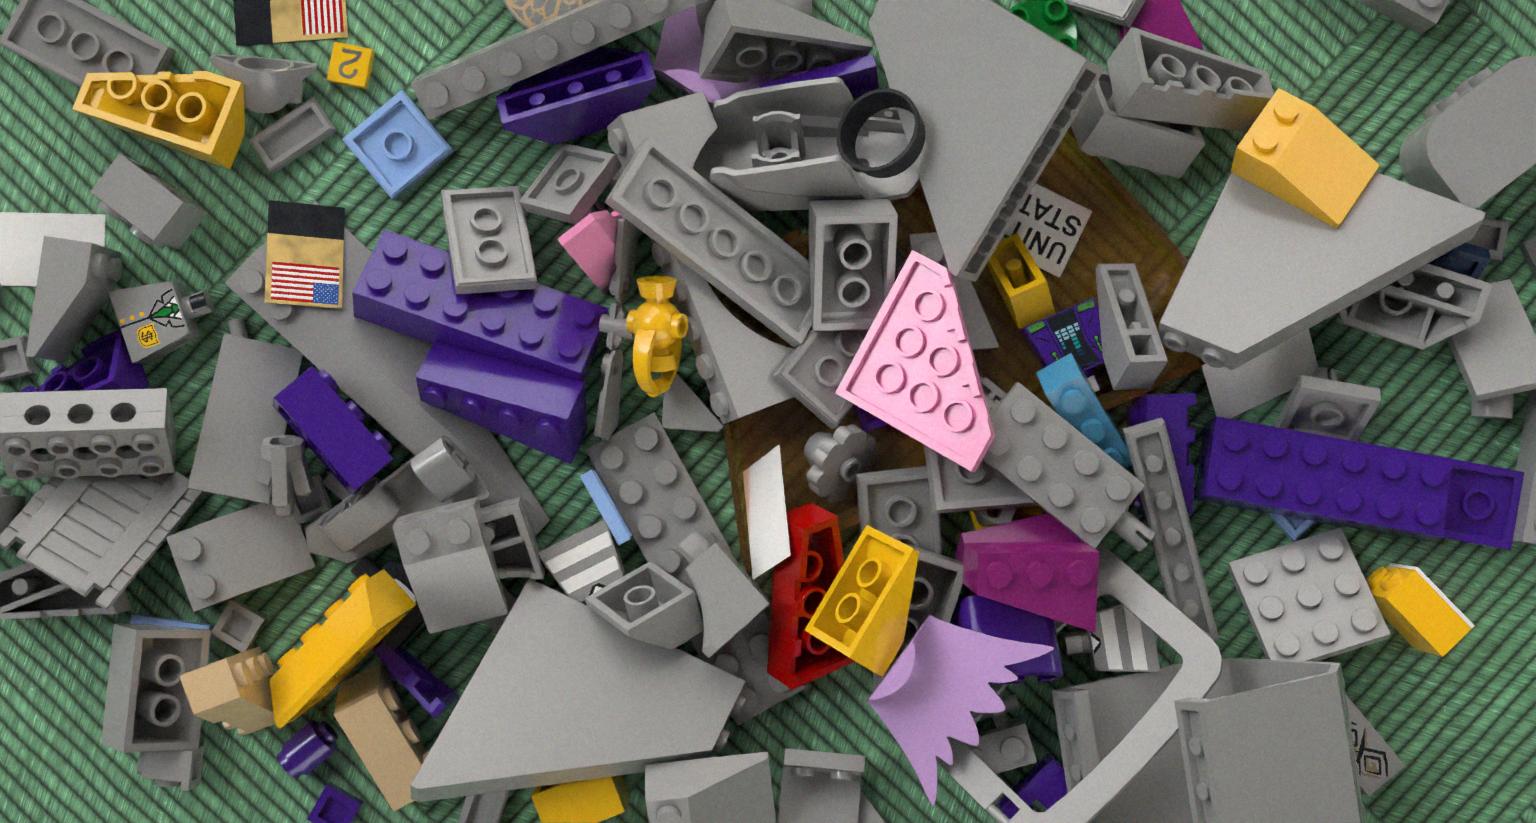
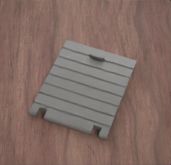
M130 449L126 452H135V450ZM90 450V451H87L85 454H90V453H94V452H92V451ZM176 471L175 473H161L156 476L132 474L116 477L78 476L73 479L51 477L0 534V547L8 550L15 541L19 542L23 546L17 552L16 556L84 597L95 587L103 592L95 603L108 610L204 492L188 489L189 479Z

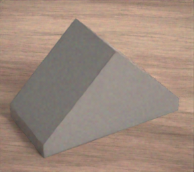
M677 373L670 389L664 392L662 428L720 433L726 427L722 425L719 419Z

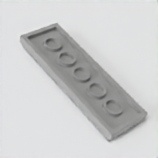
M648 136L644 139L605 200V203L792 347L802 344L812 326L809 261L653 137Z

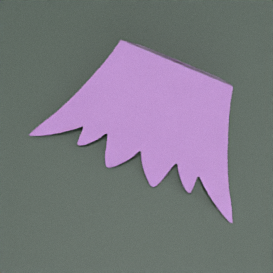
M696 6L665 19L660 45L652 67L653 72L687 95L704 91L712 111L716 100L725 99L739 91L759 88V84L772 81L771 74L750 75L749 82L741 83L700 78L699 67L704 36L698 25ZM807 71L787 72L785 73V77L793 76Z
M931 615L927 617L866 702L876 711L904 751L932 806L935 805L937 795L936 756L949 765L953 764V753L947 736L966 744L977 746L979 744V734L970 711L998 713L1006 709L1003 701L990 687L988 682L1006 683L1017 680L1018 676L1005 668V665L1016 664L1050 652L1054 647L989 636L947 623Z

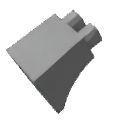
M694 531L676 548L691 563L685 571L699 597L704 622L702 652L710 658L764 610L772 600L720 542L710 545L699 531Z

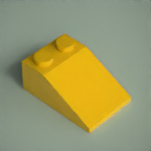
M1278 88L1237 146L1230 172L1338 229L1380 165L1317 108Z
M866 525L806 626L805 631L883 678L904 642L919 551Z

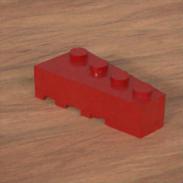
M808 503L786 512L791 555L775 565L773 571L767 673L792 690L856 662L805 631L806 626L844 564L838 516L813 503Z

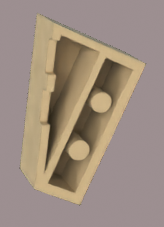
M260 646L179 675L193 715L211 723L223 721L225 729L230 730L237 727L238 734L242 736L275 724L269 682L271 675L274 674V668L269 655L262 653Z
M380 662L340 683L334 716L394 812L415 801L411 799L410 785L430 751H426L417 726L410 719L383 663Z

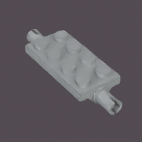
M1019 382L1015 383L1000 401L996 399L993 402L985 395L995 438L983 458L984 462L1080 540L1094 549L1108 531L1111 530L1125 539L1138 552L1148 545L1143 539L1151 541L1155 531L1149 529L1128 512V506L1145 486L1140 480Z

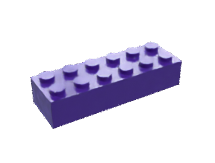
M385 229L352 291L354 317L430 344L438 341L583 382L604 335V332L599 330L600 318L603 314L608 313V308L537 284L536 289L456 295L449 252Z
M1216 416L1204 423L1194 500L1429 541L1442 538L1444 535L1453 459Z

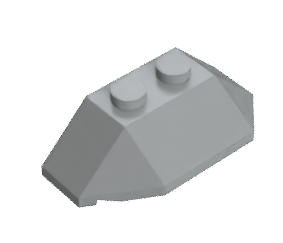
M1425 264L1341 310L1338 314L1343 325L1424 350L1479 323L1493 284L1434 265Z

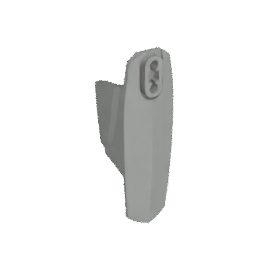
M839 77L798 81L739 91L725 99L716 100L713 106V117L718 128L700 150L693 166L694 171L745 211L809 210V201L890 199L891 201L909 197L919 186V175L915 163L896 176L875 178L863 172H858L859 170L850 166L842 158L837 147V129L844 112L854 102V99L844 81ZM862 126L856 139V156L863 167L882 166L897 158L906 149L908 142L903 133L869 131ZM622 167L610 181L611 190L622 175Z

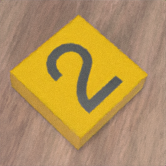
M334 42L326 80L331 83L368 90L375 51L370 48Z

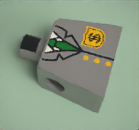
M174 281L108 292L131 361L134 364H151L198 338L200 331L195 318L214 311L213 302L206 290L187 295L183 284Z

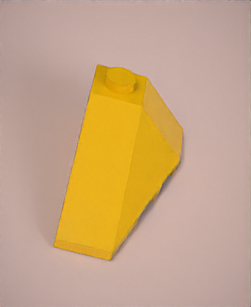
M193 71V74L158 72V75H135L132 72L87 73L72 108L74 111L227 169H231L245 135L244 84L208 71Z

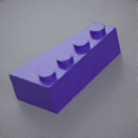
M434 341L416 375L420 401L569 464H572L588 428L585 382L438 341Z

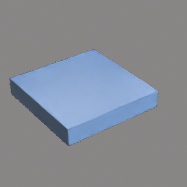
M403 90L398 92L342 139L394 201L454 152Z

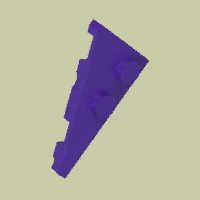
M382 639L372 649L375 655L387 666V674L397 683L405 686L434 718L447 710L459 697L403 647L394 651Z

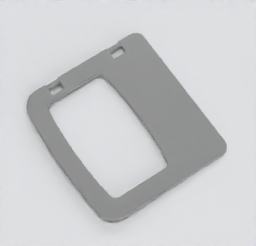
M1101 542L1095 548L1099 551L1097 598L1102 595L1114 597L1182 657L1183 665L1166 690L1124 739L1068 794L1045 812H1035L966 743L947 736L953 753V764L949 765L938 756H936V761L998 823H1090L1150 764L1179 731L1174 701L1188 697L1205 699L1221 676L1223 660L1220 649L1213 639ZM1054 620L1056 634L1067 624ZM990 684V687L999 696L1008 684ZM970 711L975 724H977L984 713ZM1004 794L1020 809L1011 819L995 805Z

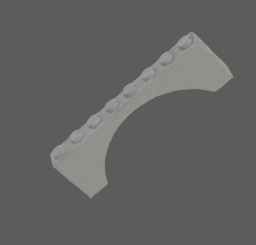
M704 91L621 114L607 126L608 142L612 151L618 155L623 168L622 173L642 141L648 136L653 137L693 169L700 150L718 128ZM650 238L653 258L661 266L664 276L677 279L674 295L670 300L676 304L680 314H685L688 318V330L685 338L692 345L696 355L695 364L697 371L706 381L711 394V407L714 413L720 417L722 425L794 398L789 391L773 378L794 348L774 343L746 327L721 303L704 278Z

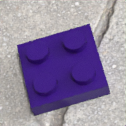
M1453 459L1444 535L1442 538L1511 550L1524 472Z

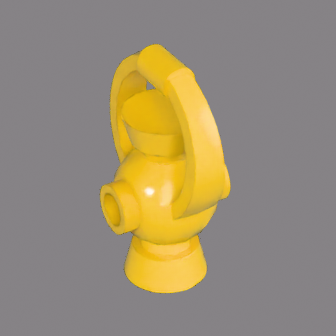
M646 276L636 279L640 296L645 298L646 302L637 309L630 310L626 320L628 332L635 334L633 345L634 374L640 388L650 397H657L670 389L680 364L682 338L686 336L688 330L687 316L680 314L679 310L668 301L669 298L673 297L677 283L676 278L669 276ZM651 372H662L659 378L652 379Z

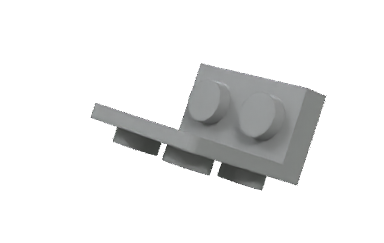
M785 748L778 823H858L861 776L864 773L865 756Z

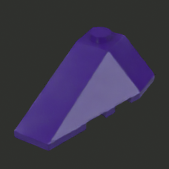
M119 329L82 348L81 351L84 356L66 368L61 363L51 370L52 375L37 389L33 386H27L20 392L148 389L149 381L143 365L132 363L122 331Z

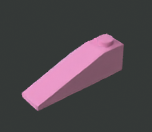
M608 210L590 213L557 239L603 295L610 290V281L617 269V265L614 263L617 221L622 219L623 216L615 210L611 214Z

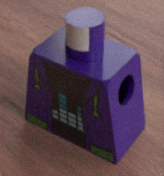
M1091 298L1020 329L1021 335L1043 368L1072 353L1089 380L1094 392L1102 389L1093 370V367L1104 363L1100 318L1095 298Z

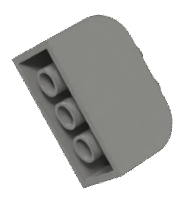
M1524 56L1514 59L1494 71L1486 67L1475 76H1470L1453 89L1454 92L1446 98L1438 100L1423 111L1422 115L1426 119L1407 134L1400 148V167L1407 182L1415 187L1477 209L1535 165L1536 56Z

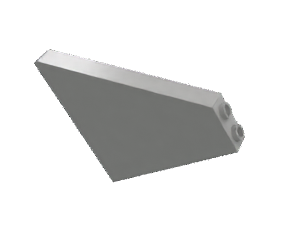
M878 0L875 11L869 20V25L890 89L901 91L912 100L925 125V143L914 163L949 271L956 277L976 282L1103 73L1104 68L992 0ZM897 108L909 144L915 127L914 114L906 109Z
M1231 172L1161 318L1158 328L1161 342L1168 349L1175 352L1186 351L1201 357V360L1209 366L1215 368L1225 367L1234 370L1473 239L1486 212L1376 172L1340 227L1336 229Z
M529 578L410 785L411 799L417 802L634 774L645 772V764L710 758L713 751L721 754L730 735V731L724 729L729 717L737 720L746 702L747 697L740 695L745 681L677 648L671 650L630 638L589 606Z

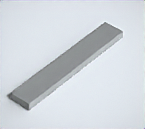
M1161 417L1123 428L1134 476L1145 485L1139 492L1147 527L1155 531L1151 542L1166 599L1208 634L1213 641L1218 640L1219 636L1165 421Z

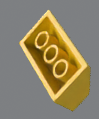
M385 569L372 577H369L366 573L359 577L348 588V591L351 593L346 601L341 598L329 607L324 613L327 620L322 625L319 623L315 624L302 635L300 640L304 644L298 650L295 647L278 660L277 664L280 669L269 679L274 722L279 729H282L321 702L417 605Z

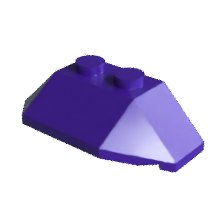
M603 48L579 55L516 82L507 92L503 91L497 95L496 100L504 130L554 145L607 129V126L619 115L637 110L656 86L657 82L647 51L633 52L627 49Z

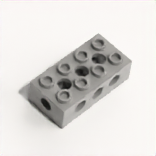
M167 388L0 393V458L8 479L32 480L47 477L73 479L78 476L116 477L132 474L156 476L161 473H175L177 432ZM130 449H134V450H135V452H126V451H128V450H130ZM90 450H91L92 452H94V453H90V454H85L87 451H90Z

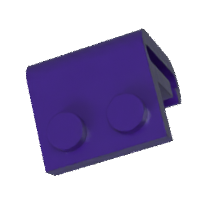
M979 595L962 598L956 603L950 624L1007 640L1054 647L1053 650L1039 657L1016 664L1005 665V668L1018 676L1017 680L1006 683L988 682L989 685L1022 683L1025 680V676H1037L1038 683L1053 681L1063 676L1054 619Z

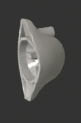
M212 54L210 56L211 64L220 70L226 78L244 84L245 107L258 113L278 111L287 103H302V81L316 72L318 64L253 56Z

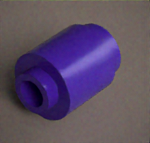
M311 720L282 745V751L277 754V759L284 770L292 777L299 778L302 774L308 775L338 749L335 742L338 739V735L327 722L322 721L318 723L315 720Z

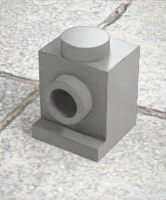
M199 744L198 749L141 752L137 763L138 774H142L141 778L155 779L154 785L161 787H176L181 782L180 790L189 791L198 786L201 781L204 745Z

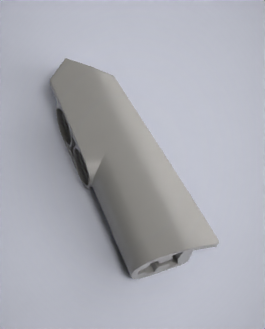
M442 436L379 483L376 480L368 482L307 526V552L350 563L396 541L392 526L399 516L475 497L482 501L490 496V490L455 443L448 437Z

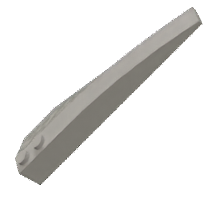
M316 201L312 203L313 205H320ZM345 227L342 309L264 303L267 241L254 251L225 282L231 290L320 371L326 370L341 390L414 455L422 452L442 436L451 439L473 465L490 490V496L479 501L481 508L521 495L535 537L550 522L551 519L489 429L420 401L416 375L433 344L354 317L352 291L372 252Z

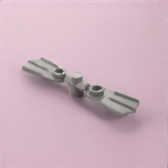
M624 217L617 221L614 260L617 269L610 281V293L615 295L617 302L611 303L610 314H603L599 321L600 332L607 333L606 347L612 350L611 354L606 353L601 363V375L605 377L603 391L599 395L594 435L601 437L605 441L610 439L618 427L623 354L617 348L625 338L635 340V334L629 333L627 330L626 320L628 312L623 303L626 302L632 286L640 229Z

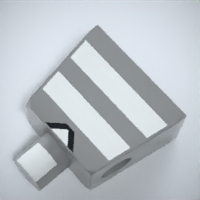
M605 520L538 552L540 559L566 595L578 602L584 601L586 597L626 575L617 542Z
M1117 600L1096 607L1095 633L1085 629L1062 633L1066 657L1087 654L1089 666L1095 671H1160L1154 632Z

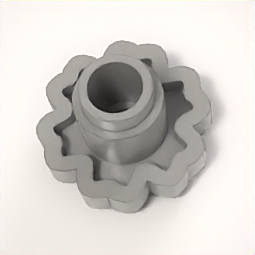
M854 424L840 426L834 434L817 432L812 435L804 448V456L808 459V463L811 466L806 475L809 481V489L829 503L845 501L849 497L851 490H857L856 474L872 472L870 462L877 455L875 438Z

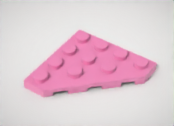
M912 250L835 393L969 471L976 472L995 438V433L953 276L946 267Z

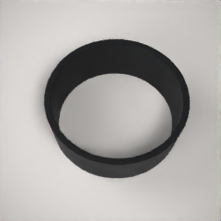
M876 89L863 94L846 109L837 129V147L842 158L855 169L871 177L889 178L904 172L917 160L925 143V125L916 106L906 94L895 89ZM887 108H903L914 114L915 127L912 138L906 149L897 158L878 167H863L859 163L855 151L857 135L863 124L872 115Z

